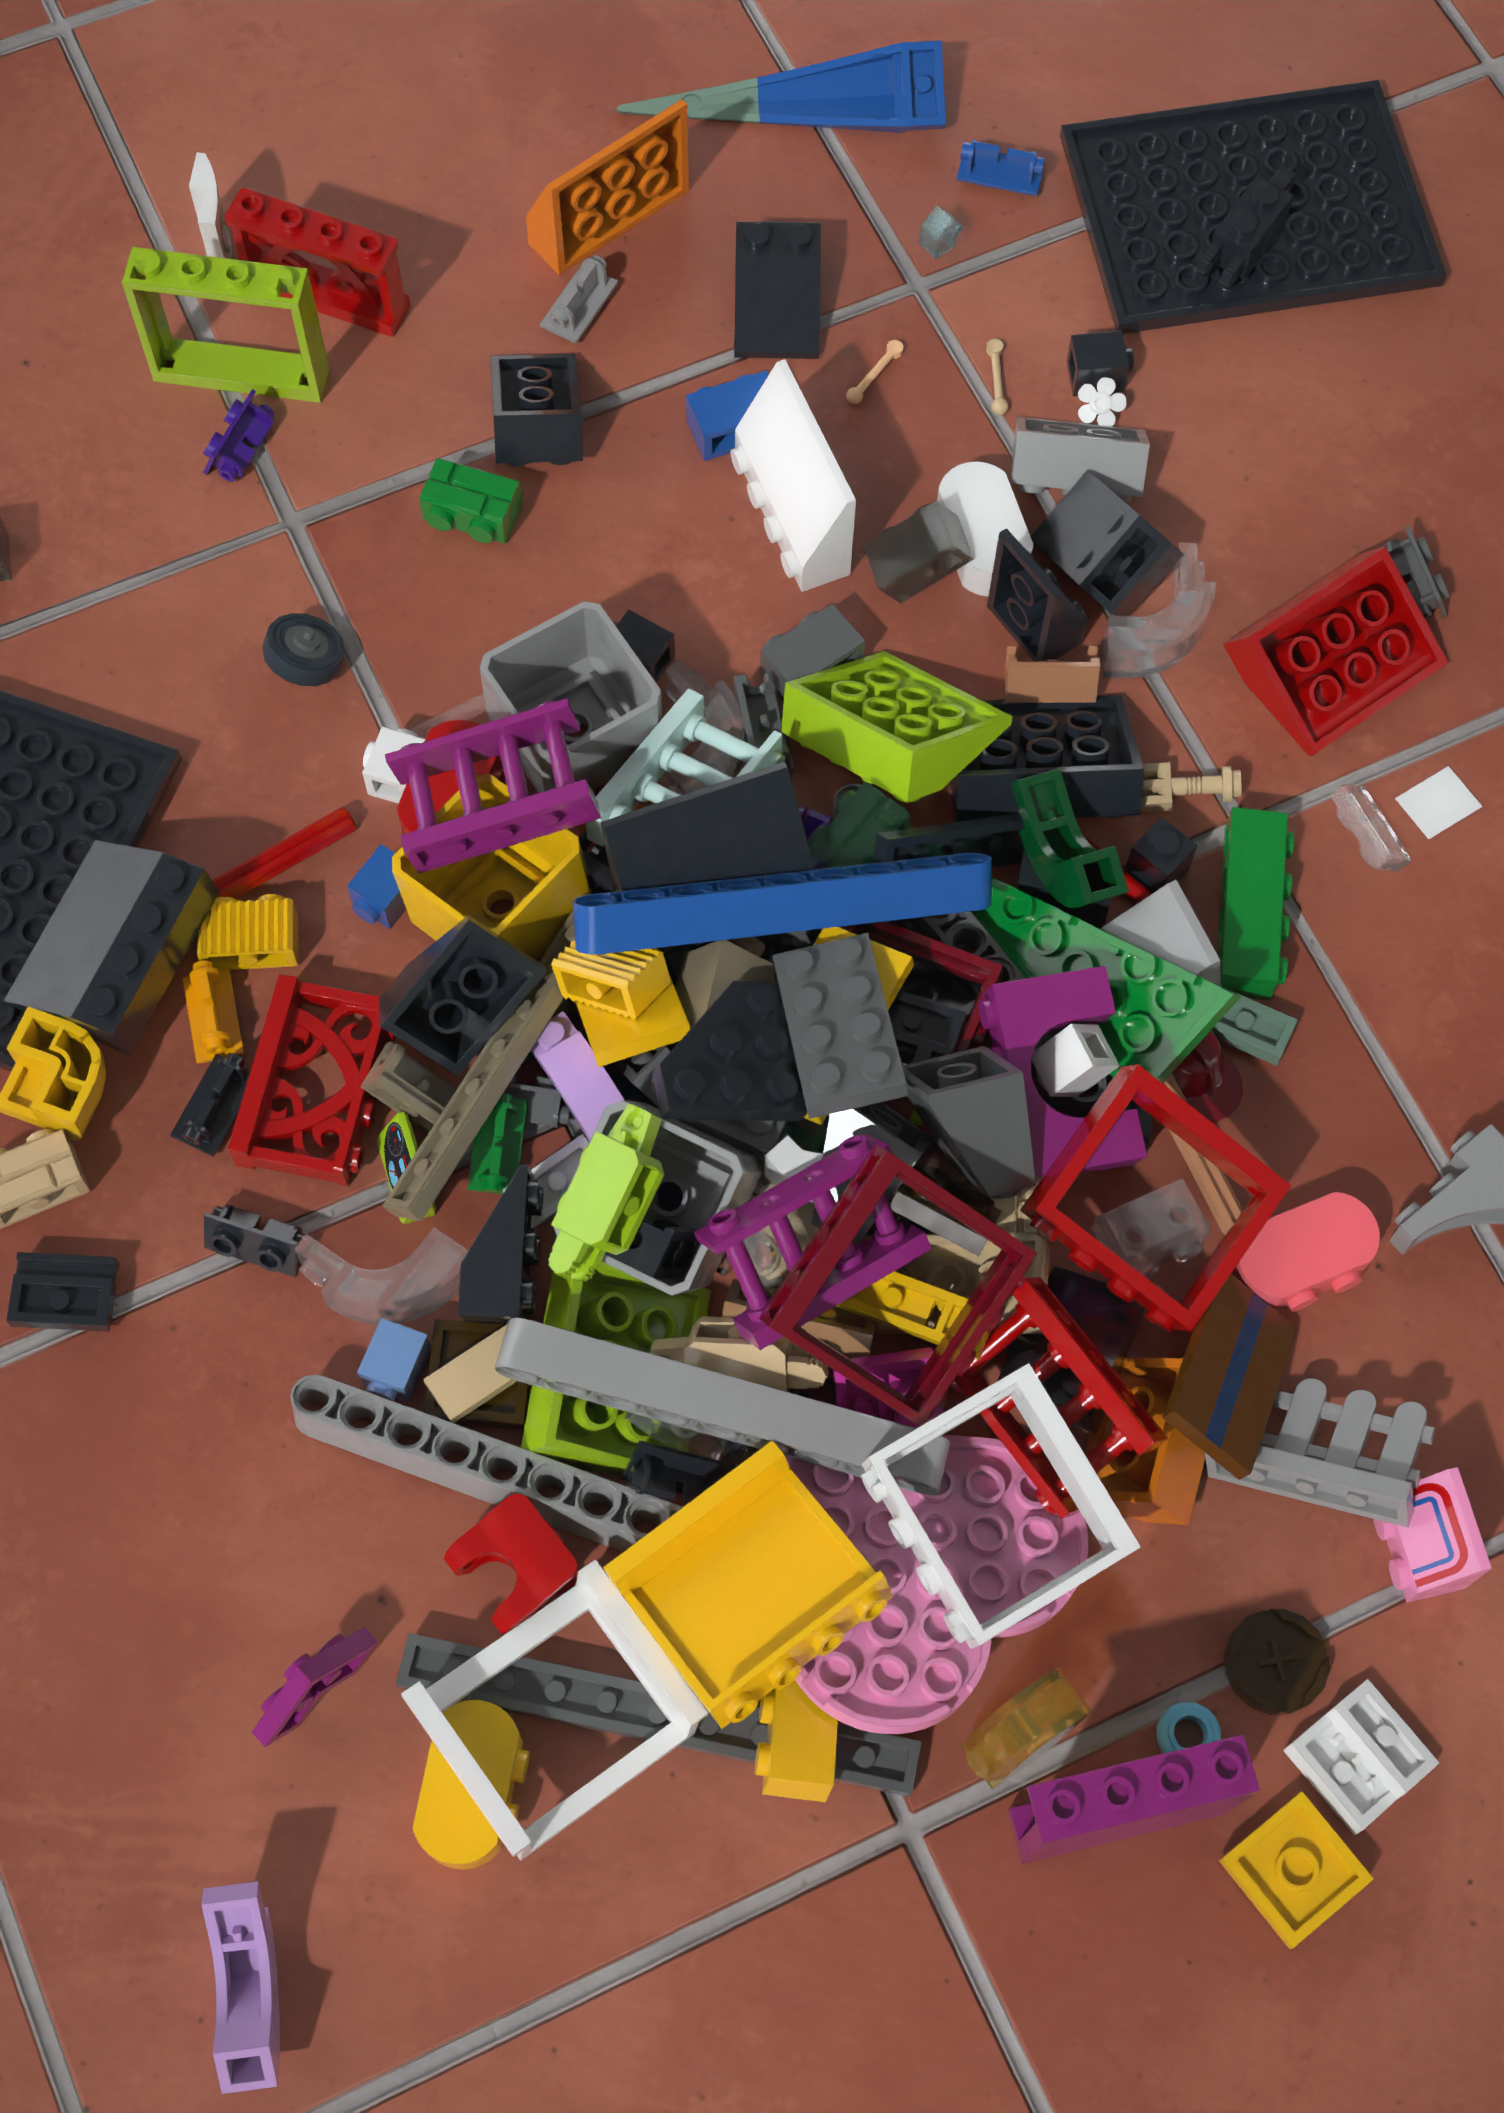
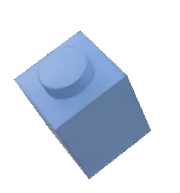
M381 1318L357 1371L363 1386L367 1387L366 1392L393 1402L397 1398L409 1403L431 1353L432 1346L428 1335Z

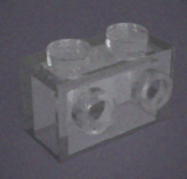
M1182 1178L1097 1216L1090 1234L1148 1278L1159 1271V1264L1175 1258L1179 1263L1200 1253L1203 1250L1202 1245L1211 1228Z

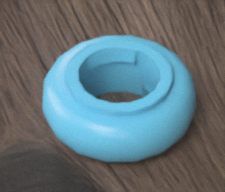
M1179 1702L1171 1705L1161 1714L1156 1726V1740L1163 1754L1185 1749L1177 1743L1174 1736L1176 1722L1178 1723L1183 1719L1194 1721L1201 1727L1203 1732L1202 1744L1221 1740V1728L1216 1717L1207 1707L1196 1702Z

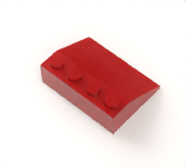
M1386 547L1357 555L1223 644L1247 687L1308 756L1316 754L1449 663Z

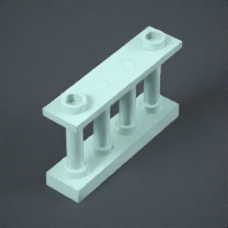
M688 688L595 797L599 805L601 819L586 823L587 839L603 847L605 843L600 822L632 812L640 802L649 800L656 804L681 796L657 784V781L666 771L671 772L674 769L706 786L732 779V777L683 754V750L691 741L696 742L700 740L747 763L736 776L738 777L784 762L782 734L774 730L760 748L740 740L706 723L707 720L704 717V696Z

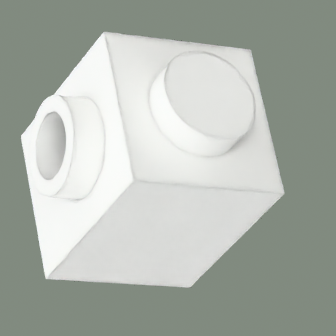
M382 727L376 742L370 741L367 745L363 757L364 770L362 774L368 795L399 803L406 784L401 785L386 763L385 754L400 750L403 746L411 743H423L425 739L407 729H398L396 731Z
M1070 1024L1036 1049L1031 1058L1037 1070V1080L1049 1093L1050 1097H1078L1120 1066L1099 1025Z

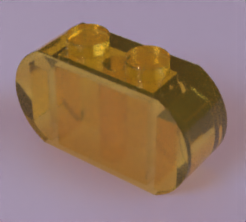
M1060 1666L1031 1683L999 1707L961 1744L966 1752L967 1761L976 1775L985 1779L992 1790L1041 1757L1093 1712L1086 1702L1083 1703L1065 1678L1066 1674Z

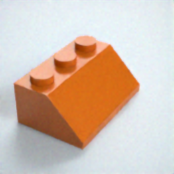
M1126 1358L1119 1375L1120 1378L1166 1434L1168 1439L1154 1451L1138 1455L1135 1450L1129 1451L1126 1449L1097 1473L1121 1515L1148 1523L1189 1525L1205 1462V1454L1203 1450L1162 1418L1183 1358ZM1106 1413L1103 1416L1097 1434L1090 1432L1085 1455L1113 1433L1111 1427L1114 1423Z

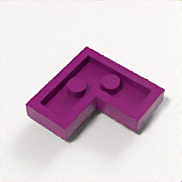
M363 1627L346 1638L342 1634L336 1635L312 1658L306 1653L295 1660L283 1675L287 1679L285 1685L272 1693L262 1704L261 1710L264 1712V1715L252 1730L254 1736L264 1747H267L299 1727L323 1693L356 1674L378 1641Z

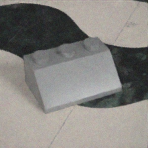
M1016 417L1011 484H1019V490L1023 492L1044 493L1045 487L1062 489V494L1066 495L1082 475L1089 470L1124 502H1131L1132 496H1143L1150 443L1144 429Z

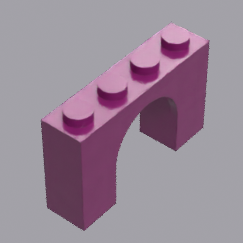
M1106 966L992 984L982 994L983 1000L979 1001L978 1009L982 1027L990 1030L993 1047L989 1049L1023 1072L1036 1182L1042 1180L1085 1118L1071 1117L1059 1113L1041 1098L1032 1080V1054L1037 1042L1045 1034L1063 1030L1070 1024L1104 1023L1116 1013ZM1137 1109L1122 1112L1079 1174L1134 1165L1147 1158Z

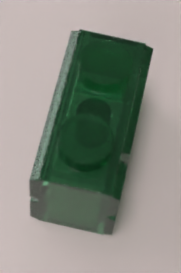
M864 782L856 793L849 790L839 801L835 810L837 816L827 828L824 825L817 827L807 841L814 869L873 863L876 834L910 829V814L904 807L891 798H887L884 793L868 782Z

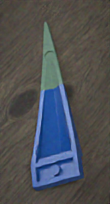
M942 40L901 42L766 76L622 104L616 108V112L626 115L656 116L677 101L683 99L687 103L688 119L894 133L912 130L944 129L946 126Z

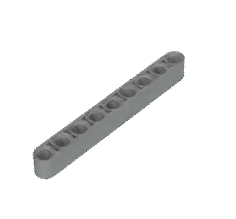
M511 1318L509 1320L494 1367L495 1371L500 1375L519 1382L761 1449L773 1441L786 1457L861 1477L862 1474L866 1473L862 1463L869 1456L917 1429L523 1318ZM940 1436L887 1467L898 1487L919 1494H938L950 1448V1441Z
M315 1374L305 1376L298 1380L292 1388L290 1396L295 1425L301 1433L308 1437L496 1506L510 1495L516 1493L523 1494L551 1526L622 1552L648 1534L636 1530L633 1526L640 1521H650L658 1527L683 1508L652 1495L636 1494L635 1489L325 1376ZM321 1401L326 1403V1406L318 1411L304 1409L310 1402ZM359 1418H368L373 1421L371 1425L361 1429L350 1425ZM405 1435H414L420 1438L419 1442L409 1446L401 1445L397 1442L399 1438ZM452 1452H461L467 1455V1458L459 1463H451L444 1460V1457ZM499 1469H507L515 1474L512 1478L503 1481L496 1480L491 1476L493 1472ZM553 1486L560 1489L562 1494L554 1498H546L540 1495L538 1491L543 1487ZM599 1503L607 1506L610 1511L605 1515L597 1516L587 1512L586 1507Z

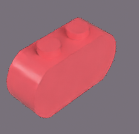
M1340 1192L1330 1193L1269 1218L1231 1274L1276 1311L1289 1306L1291 1312L1301 1310L1318 1300L1316 1294L1333 1288L1335 1293H1341L1353 1288L1362 1281L1360 1276L1373 1260L1379 1247L1380 1232L1378 1223L1370 1209L1357 1198Z

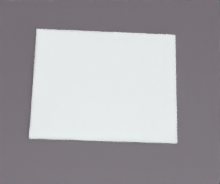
M1449 766L1395 798L1428 839H1431L1483 807Z

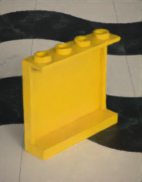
M773 1441L769 1442L603 1567L612 1583L721 1729L731 1722L737 1723L746 1719L756 1709L760 1699L775 1688L782 1689L791 1684L799 1676L804 1665L817 1655L823 1656L835 1650L843 1641L844 1634L861 1621L869 1622L880 1615L887 1606V1601L893 1597L885 1575L881 1571L876 1573L790 1469L785 1455Z

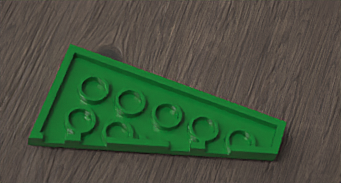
M992 877L991 907L970 911L1026 979L1106 966L1116 1013L1104 1023L1094 1025H1099L1120 1065L1110 1073L1113 1078L1121 1067L1139 1064L1163 1083L1242 997L995 877Z

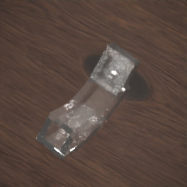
M1179 542L1178 549L1184 555L1173 566V601L1168 607L1153 615L1142 617L1108 615L1103 636V678H1138L1159 673L1181 661L1198 643L1212 607L1216 582L1204 581L1205 562L1197 560V543Z
M679 660L665 670L666 694L675 703L688 688L703 695V716L706 717V723L744 741V724L739 704L723 680L709 689L705 679L697 671L692 670L690 672ZM701 742L699 748L690 756L732 778H735L743 768V761L704 742ZM674 769L668 773L669 790L679 795L708 787Z
M435 1227L432 1228L417 1249L407 1259L395 1266L379 1270L362 1269L349 1264L308 1234L294 1248L302 1264L299 1271L319 1287H323L327 1282L321 1291V1295L328 1308L347 1318L371 1324H378L381 1318L394 1323L415 1320L428 1315L448 1303L459 1293L461 1262L468 1252L467 1249Z

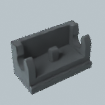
M770 673L764 675V683L759 686H750L746 674L734 676V705L741 738L757 748L763 745L774 730L779 733L782 730L783 711L778 690H775L774 677ZM781 733L782 755L785 756L784 762L788 767L789 773L795 772V766L787 735Z

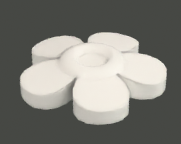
M1107 377L1101 378L1097 383L1098 392L1091 384H1084L1078 392L1079 399L1089 403L1083 405L1078 411V415L1084 423L1092 422L1098 414L1097 422L1099 425L1113 426L1116 418L1110 409L1120 412L1126 408L1127 400L1123 394L1115 393L1110 396L1115 390L1116 384L1114 380Z

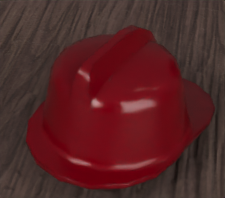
M1210 1031L1172 1073L1188 1104L1209 1121L1218 1122L1229 1117L1239 1107L1243 1095V1084L1235 1064L1221 1048L1216 1035Z

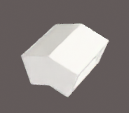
M787 1136L765 1155V1176L776 1186L821 1160L823 1154L802 1150Z

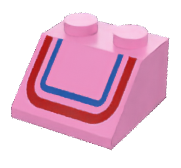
M1458 1467L1420 1480L1418 1488L1413 1487L1414 1512L1409 1528L1373 1519L1379 1538L1387 1540L1392 1560L1389 1561L1390 1576L1395 1588L1403 1590L1406 1603L1466 1589L1492 1569Z

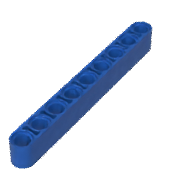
M962 853L584 895L573 900L575 948L577 952L583 954H607L983 910L992 905V858L980 853Z

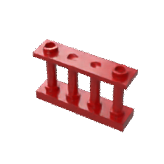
M1029 1277L1020 1288L1013 1289L1011 1294L1018 1301L1015 1305L1016 1312L988 1335L980 1359H974L968 1370L961 1376L956 1375L950 1384L954 1390L958 1392L963 1391L967 1398L989 1387V1384L979 1373V1370L1026 1329L1038 1327L1050 1342L1047 1345L1048 1352L1031 1365L1041 1384L1061 1367L1065 1369L1070 1367L1082 1382L1079 1385L1080 1392L1058 1410L1068 1428L1073 1426L1093 1408L1097 1410L1102 1408L1114 1423L1111 1427L1113 1433L1085 1455L1096 1474L1126 1449L1129 1451L1135 1450L1138 1455L1154 1451L1168 1439L1166 1434L1041 1277ZM1008 1396L981 1412L980 1415L1037 1487L1035 1495L1041 1505L1053 1515L1058 1514L1061 1520L1079 1513L1078 1507L1055 1469L1041 1453L1043 1449L1033 1433L1027 1435L1010 1413V1410L1016 1406L1012 1398Z

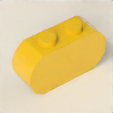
M468 1700L451 1706L442 1714L517 1820L519 1805L512 1804L511 1800L515 1782L524 1783L530 1755V1751L522 1750L523 1740L517 1726L502 1708L487 1701ZM431 1740L413 1823V1832L421 1847L438 1863L459 1870L479 1867L489 1862L500 1852L503 1842Z

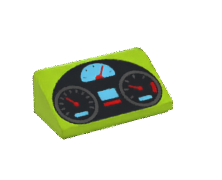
M404 1112L397 1113L377 1137L378 1149L391 1191L418 1150L408 1114ZM434 1202L424 1218L435 1215L437 1210ZM399 1217L402 1224L416 1221Z

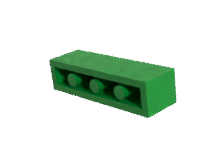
M1232 807L1224 828L1216 949L1220 959L1221 986L1247 998L1270 1001L1277 984L1284 985L1287 974L1288 959L1287 957L1280 956L1281 942L1287 941L1290 926V915L1282 914L1283 900L1289 899L1292 887V873L1285 872V859H1290L1292 856L1294 832L1287 831L1288 813Z

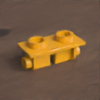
M207 960L194 963L193 971L190 972L189 976L182 977L196 1063L210 1062L215 1054L225 1058L228 1053H234L238 1056L244 1055L230 969L217 970Z

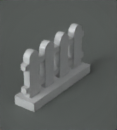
M1309 1378L1297 1385L1294 1394L1279 1391L1278 1387L1272 1407L1288 1410L1279 1436L1268 1433L1263 1434L1251 1474L1238 1480L1204 1452L1208 1477L1409 1528L1414 1512L1413 1487L1418 1488L1421 1479L1420 1471L1413 1469L1421 1443L1432 1445L1435 1427L1427 1426L1426 1409L1417 1402L1401 1404L1397 1408L1394 1418L1377 1414L1376 1399L1368 1391L1356 1390L1351 1392L1347 1396L1344 1406L1327 1402V1389L1324 1383L1318 1379ZM1321 1419L1337 1422L1329 1448L1312 1444ZM1371 1431L1388 1434L1379 1461L1362 1457Z

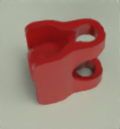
M516 1493L504 1499L481 1521L453 1542L444 1555V1561L457 1576L470 1574L478 1567L491 1562L506 1564L515 1571L516 1583L514 1590L507 1599L498 1605L492 1616V1622L502 1636L576 1586L578 1564L576 1559L567 1549L565 1543L551 1524L540 1515L523 1494Z

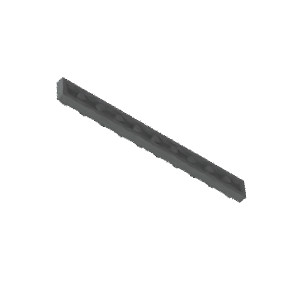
M408 1633L395 1685L397 1688L407 1690L420 1681L424 1688L427 1689L478 1654L483 1648ZM521 1657L460 1700L461 1702L483 1700L499 1706L504 1711L647 1741L670 1724L669 1720L639 1681ZM756 1707L753 1713L746 1719L737 1723L731 1722L723 1729L720 1728L708 1712V1716L699 1721L695 1734L677 1746V1748L755 1764L758 1742L766 1743L768 1724L759 1723L760 1707ZM838 1724L834 1781L911 1797L922 1741L889 1734L872 1733Z

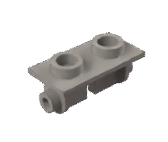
M593 255L592 258H586L580 268L539 324L541 328L577 344L618 285V280L606 275L605 268L607 264L602 257Z

